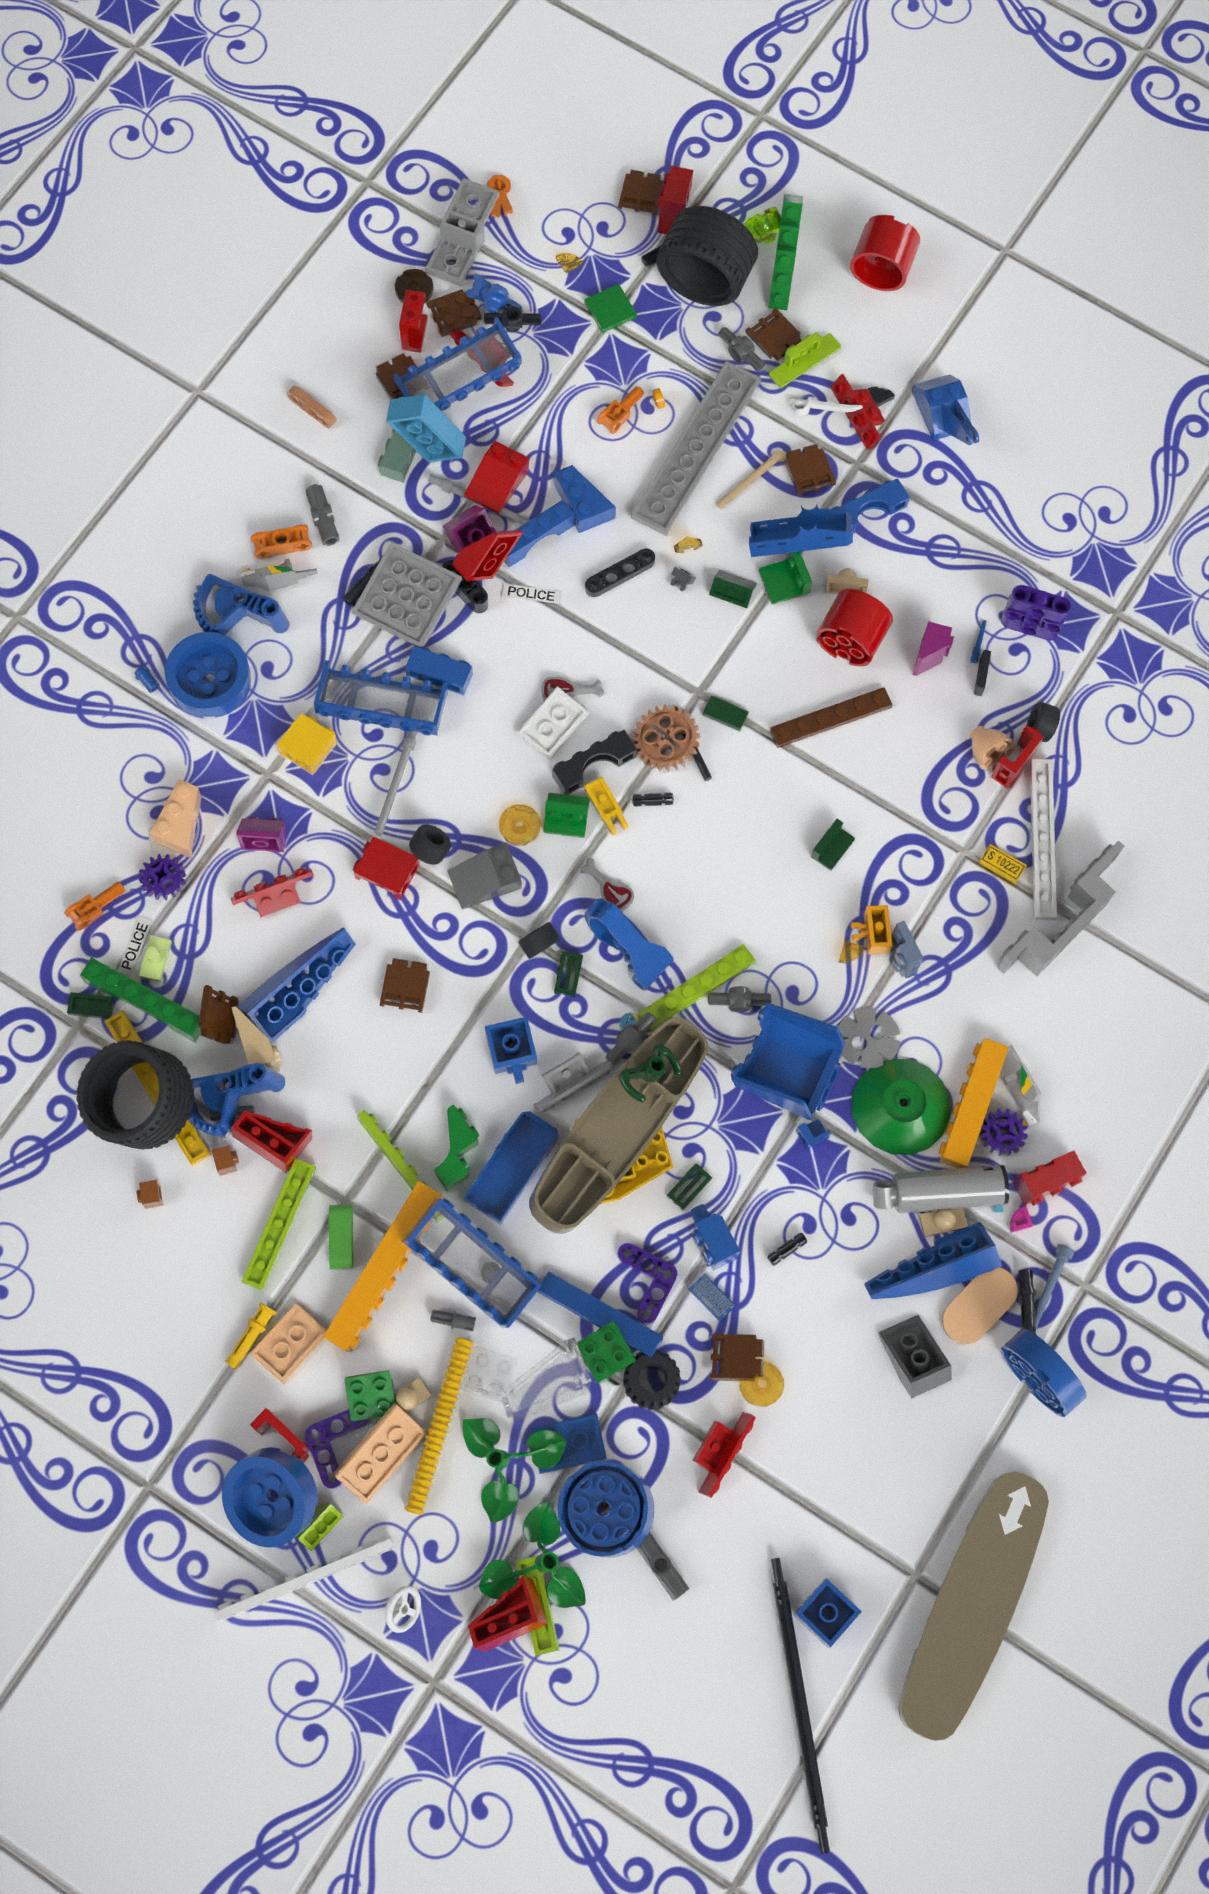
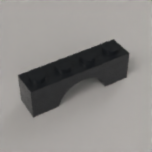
M625 730L615 731L604 741H597L589 749L576 752L571 759L555 764L554 768H552V777L562 793L569 795L583 787V773L589 765L597 761H608L620 767L637 757V748Z

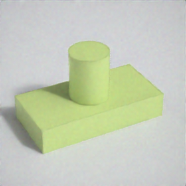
M150 936L139 973L140 978L156 982L162 981L172 945L170 939Z

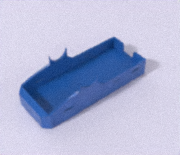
M801 505L802 511L797 517L751 522V536L749 537L751 557L848 546L853 543L852 516L846 511L820 509L818 505L808 510Z
M530 1111L522 1112L507 1133H505L497 1147H495L493 1155L463 1197L464 1202L501 1225L559 1140L557 1128Z

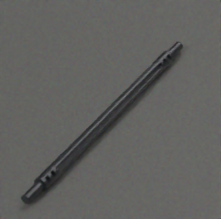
M780 1558L771 1559L775 1581L773 1589L814 1829H817L820 1852L824 1854L830 1852L826 1830L828 1822L787 1582L783 1579Z

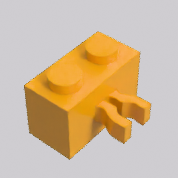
M888 905L866 906L863 914L864 924L859 922L851 923V929H859L861 931L859 934L852 935V941L866 937L868 955L889 954L893 945Z

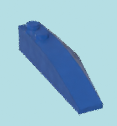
M345 928L339 929L284 966L240 1003L237 1008L272 1044L304 1016L307 1006L312 1000L317 998L320 994L318 991L325 982L328 983L332 977V972L337 966L342 964L356 943Z
M978 1222L937 1239L931 1248L927 1250L922 1248L916 1252V1257L909 1261L906 1259L898 1263L896 1269L892 1271L887 1269L864 1283V1286L871 1299L917 1295L971 1280L978 1275L1001 1267L1002 1264L996 1245L982 1223Z

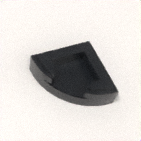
M876 386L868 388V392L871 394L877 407L893 400L895 397L894 393L888 389L885 390Z

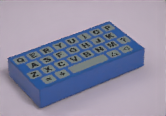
M705 1273L688 1289L719 1322L736 1307Z

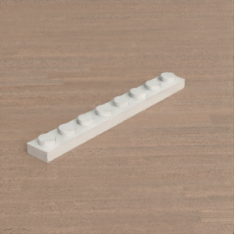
M1031 759L1034 920H1056L1052 759Z
M385 1536L372 1541L373 1546L364 1549L363 1545L350 1550L351 1555L342 1558V1555L335 1556L328 1560V1565L320 1567V1564L309 1567L306 1569L307 1573L298 1576V1573L284 1578L285 1583L278 1586L276 1582L262 1587L263 1592L254 1595V1592L247 1593L240 1597V1602L232 1604L231 1601L218 1606V1611L213 1612L217 1622L224 1621L395 1549L392 1539L386 1540Z

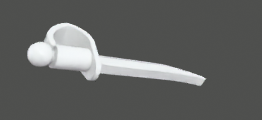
M810 396L808 400L795 398L789 400V404L793 406L795 414L800 417L806 416L810 408L836 412H852L863 408L862 405L812 400Z

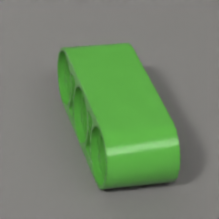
M352 1204L329 1205L330 1269H353Z

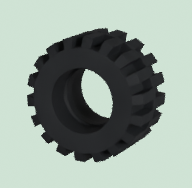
M656 1350L652 1357L642 1352L637 1353L635 1356L636 1361L625 1368L623 1376L625 1393L627 1397H630L632 1403H636L642 1409L643 1407L648 1408V1410L661 1409L663 1406L671 1403L677 1395L681 1383L679 1367L676 1366L674 1359H671L667 1353H661L660 1350ZM655 1367L663 1372L665 1385L659 1392L650 1393L640 1387L638 1377L644 1368Z

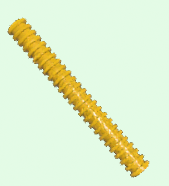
M458 1337L454 1340L456 1345L452 1347L454 1349L450 1353L452 1358L448 1360L450 1365H447L446 1369L448 1371L444 1373L446 1378L442 1380L444 1385L440 1387L442 1391L438 1393L440 1398L436 1400L437 1407H434L433 1421L429 1423L431 1428H428L429 1434L425 1436L427 1441L423 1443L425 1448L421 1450L422 1456H419L421 1460L420 1463H417L419 1468L415 1470L414 1484L410 1486L412 1488V1491L408 1493L410 1498H407L406 1502L408 1504L404 1506L406 1511L414 1514H424L423 1507L427 1505L425 1500H428L427 1494L431 1492L429 1487L433 1485L431 1480L435 1478L433 1474L437 1472L436 1465H439L437 1460L441 1458L440 1451H443L444 1437L448 1435L446 1430L450 1428L448 1423H451L452 1419L450 1417L454 1415L452 1410L456 1408L454 1403L458 1401L456 1397L460 1394L459 1388H462L460 1383L464 1381L462 1376L466 1374L467 1360H470L471 1347H474L473 1341Z

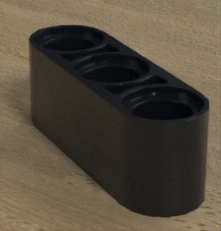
M454 560L445 562L443 568L456 572L455 574L462 577V581L455 593L475 613L485 612L488 609V594L486 590L476 580L466 581L452 565ZM463 585H469V586H470L469 588H466V589L462 588ZM476 599H482V600H483L482 602H479V603H478V602H475Z

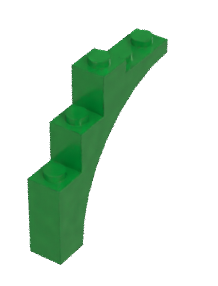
M784 194L768 308L786 311L788 309L803 196Z

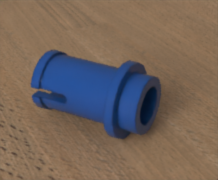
M141 666L134 672L136 675L135 679L140 680L148 692L152 693L159 688L160 684L149 673V668Z

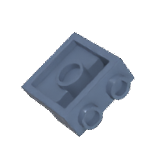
M901 921L896 924L891 935L892 947L896 950L892 958V965L896 972H900L902 977L910 978L917 973L916 971L924 957L906 922Z

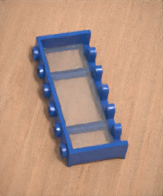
M496 317L494 325L486 330L483 326L478 328L477 335L468 339L467 336H464L456 347L451 349L449 346H446L442 349L443 354L433 359L432 355L425 358V364L416 368L412 365L404 376L399 378L396 373L393 377L395 384L404 397L425 394L441 411H444L455 401L466 399L471 392H478L489 382L500 380L505 373L509 371L514 372L519 369L522 364V358L500 320Z
M325 660L314 700L315 713L324 717L333 716L346 721L355 720L363 724L371 723L384 728L393 727L405 732L415 731L426 736H438L448 695V683L443 682L442 690L432 688L431 681L424 680L422 686L412 685L411 678L408 676L403 677L402 683L391 681V675L387 672L382 674L381 679L371 677V672L368 669H362L361 675L352 674L348 665H342L341 671L331 670L330 661Z
M446 1198L443 1200L435 1199L433 1204L401 1242L500 1327L509 1328L542 1286L537 1282L538 1277L530 1271H524L520 1267L522 1264L513 1256L509 1258L504 1253L505 1249L497 1242L492 1243L488 1240V1234L479 1227L477 1229L470 1224L471 1219L465 1214H458L453 1209L455 1206Z

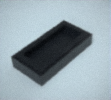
M984 650L979 660L974 694L977 696H982L985 690L991 651Z

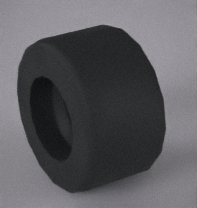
M1038 702L1030 712L1026 725L1036 728L1044 736L1042 742H1048L1055 734L1060 721V709L1044 702Z
M425 824L418 827L410 839L409 847L413 855L419 860L435 865L442 862L451 848V842L447 834L441 829Z
M547 922L520 939L518 943L526 956L531 959L558 942L560 937L552 924Z

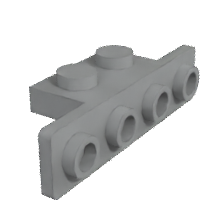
M575 1054L542 1074L551 1094L533 1104L535 1109L539 1112L552 1109L557 1101L570 1098L573 1095L572 1092L579 1088H587L592 1084L591 1081L597 1077L603 1078L607 1076L614 1066L611 1062L605 1061L589 1070L581 1054Z

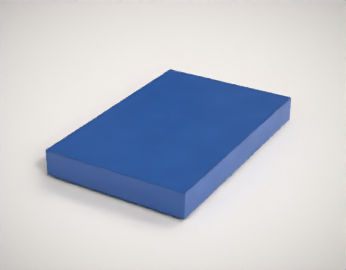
M597 1413L530 1428L531 1435L537 1431L548 1430L556 1432L566 1439V1446L559 1462L549 1469L538 1467L539 1474L607 1459Z

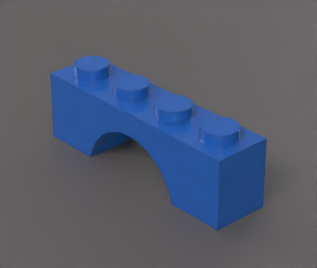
M897 478L893 481L888 480L875 490L870 489L863 496L851 498L846 504L840 507L835 506L832 509L846 511L852 516L854 534L858 526V516L861 513L870 509H878L892 515L908 506L910 496Z
M564 500L559 501L516 529L521 530L523 533L504 560L508 567L525 558L529 550L544 537L552 534L559 536L575 526V513Z

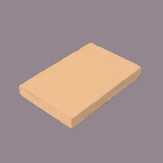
M295 1303L250 1352V1355L284 1385L325 1339L323 1335L327 1329L299 1304Z

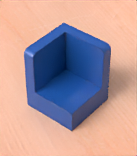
M819 1119L809 1124L805 1122L797 1126L796 1133L806 1150L829 1139L831 1135L829 1130L826 1131Z

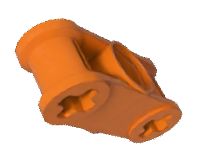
M301 524L294 527L253 534L250 540L255 548L254 557L265 559L271 556L309 550L312 547V542L308 537V526ZM280 540L285 541L284 543H278Z

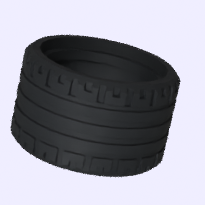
M692 206L681 210L677 214L657 254L656 263L666 283L683 297L702 305L723 306L733 303L739 297L758 258V247L749 229L731 214L713 207Z
M118 1041V1043H111L109 1046L106 1045L102 1050L97 1051L90 1058V1061L86 1063L78 1081L76 1091L77 1108L84 1125L88 1126L87 1129L104 1141L141 1150L153 1149V1147L158 1148L161 1145L167 1144L169 1140H173L181 1132V1129L185 1127L187 1120H189L194 1103L193 1081L190 1079L191 1075L188 1073V1069L186 1066H183V1062L171 1053L137 1041ZM148 1062L155 1070L158 1078V1101L150 1116L143 1123L131 1129H124L116 1119L113 1110L115 1087L121 1076L129 1068L138 1063Z

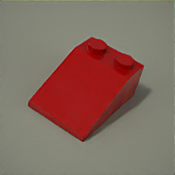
M494 441L481 460L464 493V497L500 514L528 474L530 458Z
M521 530L494 532L460 550L452 565L466 581L492 579L523 532Z

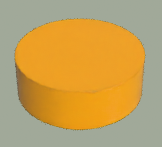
M654 389L652 394L656 407L658 409L666 407L661 389Z

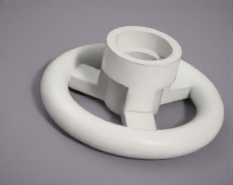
M403 1586L397 1589L387 1601L386 1622L393 1632H405L416 1622L421 1609V1598L417 1589L412 1586ZM408 1593H410L414 1599L413 1609L410 1608L409 1604L407 1603ZM410 1616L405 1624L396 1625L401 1617Z

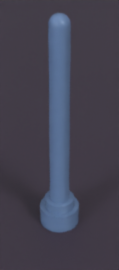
M1058 1244L1055 1250L1056 1262L1035 1307V1328L1039 1324L1064 1264L1072 1259L1075 1252L1072 1248L1063 1244Z

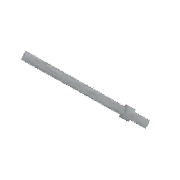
M432 474L429 476L428 482L441 487V490L447 493L452 492L465 498L464 493L466 490L454 485V482L448 479L443 480ZM503 508L499 514L521 525L530 521L506 508Z
M410 731L408 736L404 738L403 750L374 831L376 835L383 834L410 753L415 748V738L418 732Z

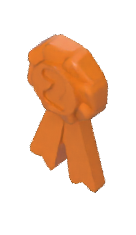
M494 175L488 180L487 185L489 188L498 190L499 197L491 211V217L497 216L500 218L501 206L504 216L508 213H513V208L507 198V194L511 191V183L504 175Z

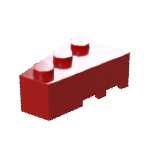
M671 166L670 172L665 174L664 184H662L661 195L657 204V208H660L658 233L668 234L677 214L688 205L694 170Z
M246 1110L231 1127L233 1138L285 1173L292 1166L295 1158L299 1157L312 1140L311 1129H302L292 1126L291 1123L278 1122L270 1117Z
M1075 1150L1051 1160V1162L1045 1165L1041 1164L1035 1167L1036 1169L1028 1173L1026 1171L1021 1173L1012 1183L1023 1204L1028 1205L1031 1203L1032 1206L1043 1202V1197L1049 1194L1054 1197L1064 1191L1063 1187L1069 1184L1072 1188L1082 1183V1178L1087 1172Z
M522 1576L515 1586L509 1591L504 1592L494 1605L489 1606L468 1625L475 1649L486 1652L547 1625L533 1579Z

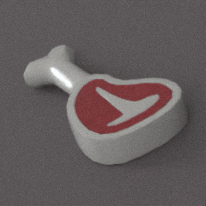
M548 677L542 683L541 694L543 701H545L557 686L570 697H574L577 694L590 693L601 697L604 694V690L601 688L602 682L599 679L592 685L576 686L565 678Z
M588 858L586 860V865L581 867L580 872L589 873L600 884L601 898L614 903L621 912L629 908L634 900L633 890L629 886L615 884L611 880L606 879L596 869L594 859Z

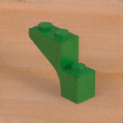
M454 1104L447 1109L450 1151L444 1162L434 1169L435 1175L447 1192L469 1177L467 1170L470 1167L464 1158L459 1159V1157L479 1145L477 1138L480 1136L473 1125L469 1127L466 1123L467 1116L461 1108L457 1109Z

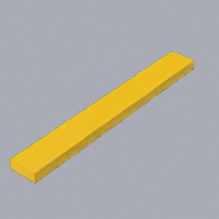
M123 1010L104 1021L117 1043L118 1041L126 1040L143 1043ZM138 1063L132 1068L156 1106L159 1095V1082L156 1072L150 1063ZM187 1120L185 1127L175 1136V1139L191 1166H194L209 1157L211 1153L195 1127Z

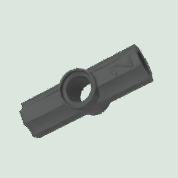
M311 485L305 491L311 507L310 511L314 525L318 528L322 544L334 545L339 541V534L334 524L335 519L331 505L327 502L322 485Z
M649 1531L645 1540L636 1549L674 1601L690 1588ZM659 1559L665 1560L667 1563V1569L663 1572L657 1571L654 1567V1563Z

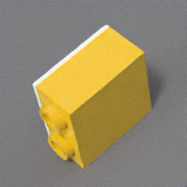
M300 713L276 746L280 755L311 775H314L336 746L337 740L335 732L330 727H323L318 724L314 717L310 715L305 716Z

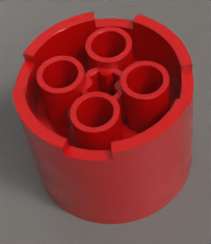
M876 215L869 218L863 228L850 262V269L854 277L862 284L879 291H895L904 286L920 245V235L910 223L905 225L894 220L895 216Z
M843 589L838 593L819 626L816 640L821 648L832 657L836 658L838 655L843 659L849 660V664L852 666H867L872 661L891 627L893 616L881 601L870 594L856 589Z

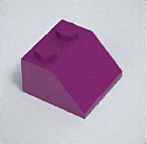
M473 505L442 526L451 544L458 552L496 532L485 509L477 505Z
M928 621L913 675L917 676L941 664L943 657H948L954 636L951 635L952 627Z
M248 817V819H241L236 836L242 850L284 852L287 828L285 822L277 818L261 820L258 817Z

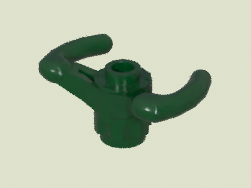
M662 1044L655 1046L652 1056L639 1067L623 1069L620 1072L619 1079L622 1087L635 1100L642 1103L646 1100V1097L632 1087L630 1080L642 1078L650 1083L658 1081L667 1069L663 1056L671 1063L674 1074L676 1076L681 1075L682 1071L677 1057L666 1046Z

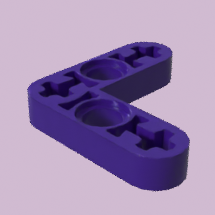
M624 1243L618 1249L619 1261L653 1279L637 1312L639 1322L650 1325L657 1319L676 1281L677 1269L672 1264L633 1244ZM628 1248L631 1249V1254L637 1257L638 1253L642 1254L638 1259L637 1265L633 1264L635 1259L632 1257L624 1259L622 1250L627 1251ZM649 1258L654 1262V1267L650 1270H645L641 1266V1261ZM658 1263L662 1264L660 1266V1269L663 1271H667V1269L672 1270L671 1275H673L674 1277H668V1279L665 1280L663 1278V1273L659 1271L657 1275H654L653 1273L655 1272ZM655 1288H660L664 1293V1297L660 1300H654L651 1296V1291ZM646 1300H649V1302H651L654 1305H659V1307L657 1309L655 1306H653L651 1310L653 1318L648 1317L647 1320L643 1319L644 1314L641 1313V1311H646L648 1309L650 1303L645 1302Z
M349 1409L309 1426L305 1432V1438L322 1483L329 1489H337L342 1484L338 1479H336V1484L334 1485L331 1482H326V1479L329 1478L328 1471L322 1472L321 1468L329 1467L334 1463L335 1467H331L332 1473H334L339 1467L330 1441L364 1427L369 1419L362 1420L363 1422L361 1423L352 1421L350 1422L352 1427L348 1428L344 1416L348 1415V1419H351ZM334 1420H341L344 1427L342 1431L335 1433L331 1430V1424ZM314 1429L317 1432H322V1435L319 1436L321 1444L325 1441L327 1443V1446H320L315 1451L313 1446L318 1445L315 1439H310ZM323 1450L329 1451L331 1455L330 1460L327 1463H320L318 1461L319 1452Z

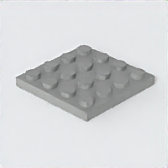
M391 542L351 613L416 647L422 648L425 647L462 581V577Z

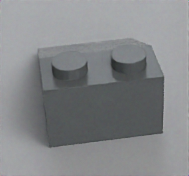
M507 842L489 848L447 871L462 910L522 889V880Z
M919 1315L878 1332L897 1375L911 1398L952 1380L951 1364Z

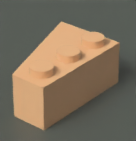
M179 779L150 832L153 842L191 859L202 797L198 787Z

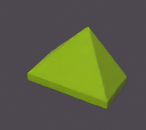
M329 1502L316 1505L313 1521L303 1532L296 1536L310 1551L344 1517Z

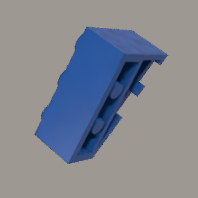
M573 465L554 472V486L561 499L575 513V527L578 533L615 519L616 506Z

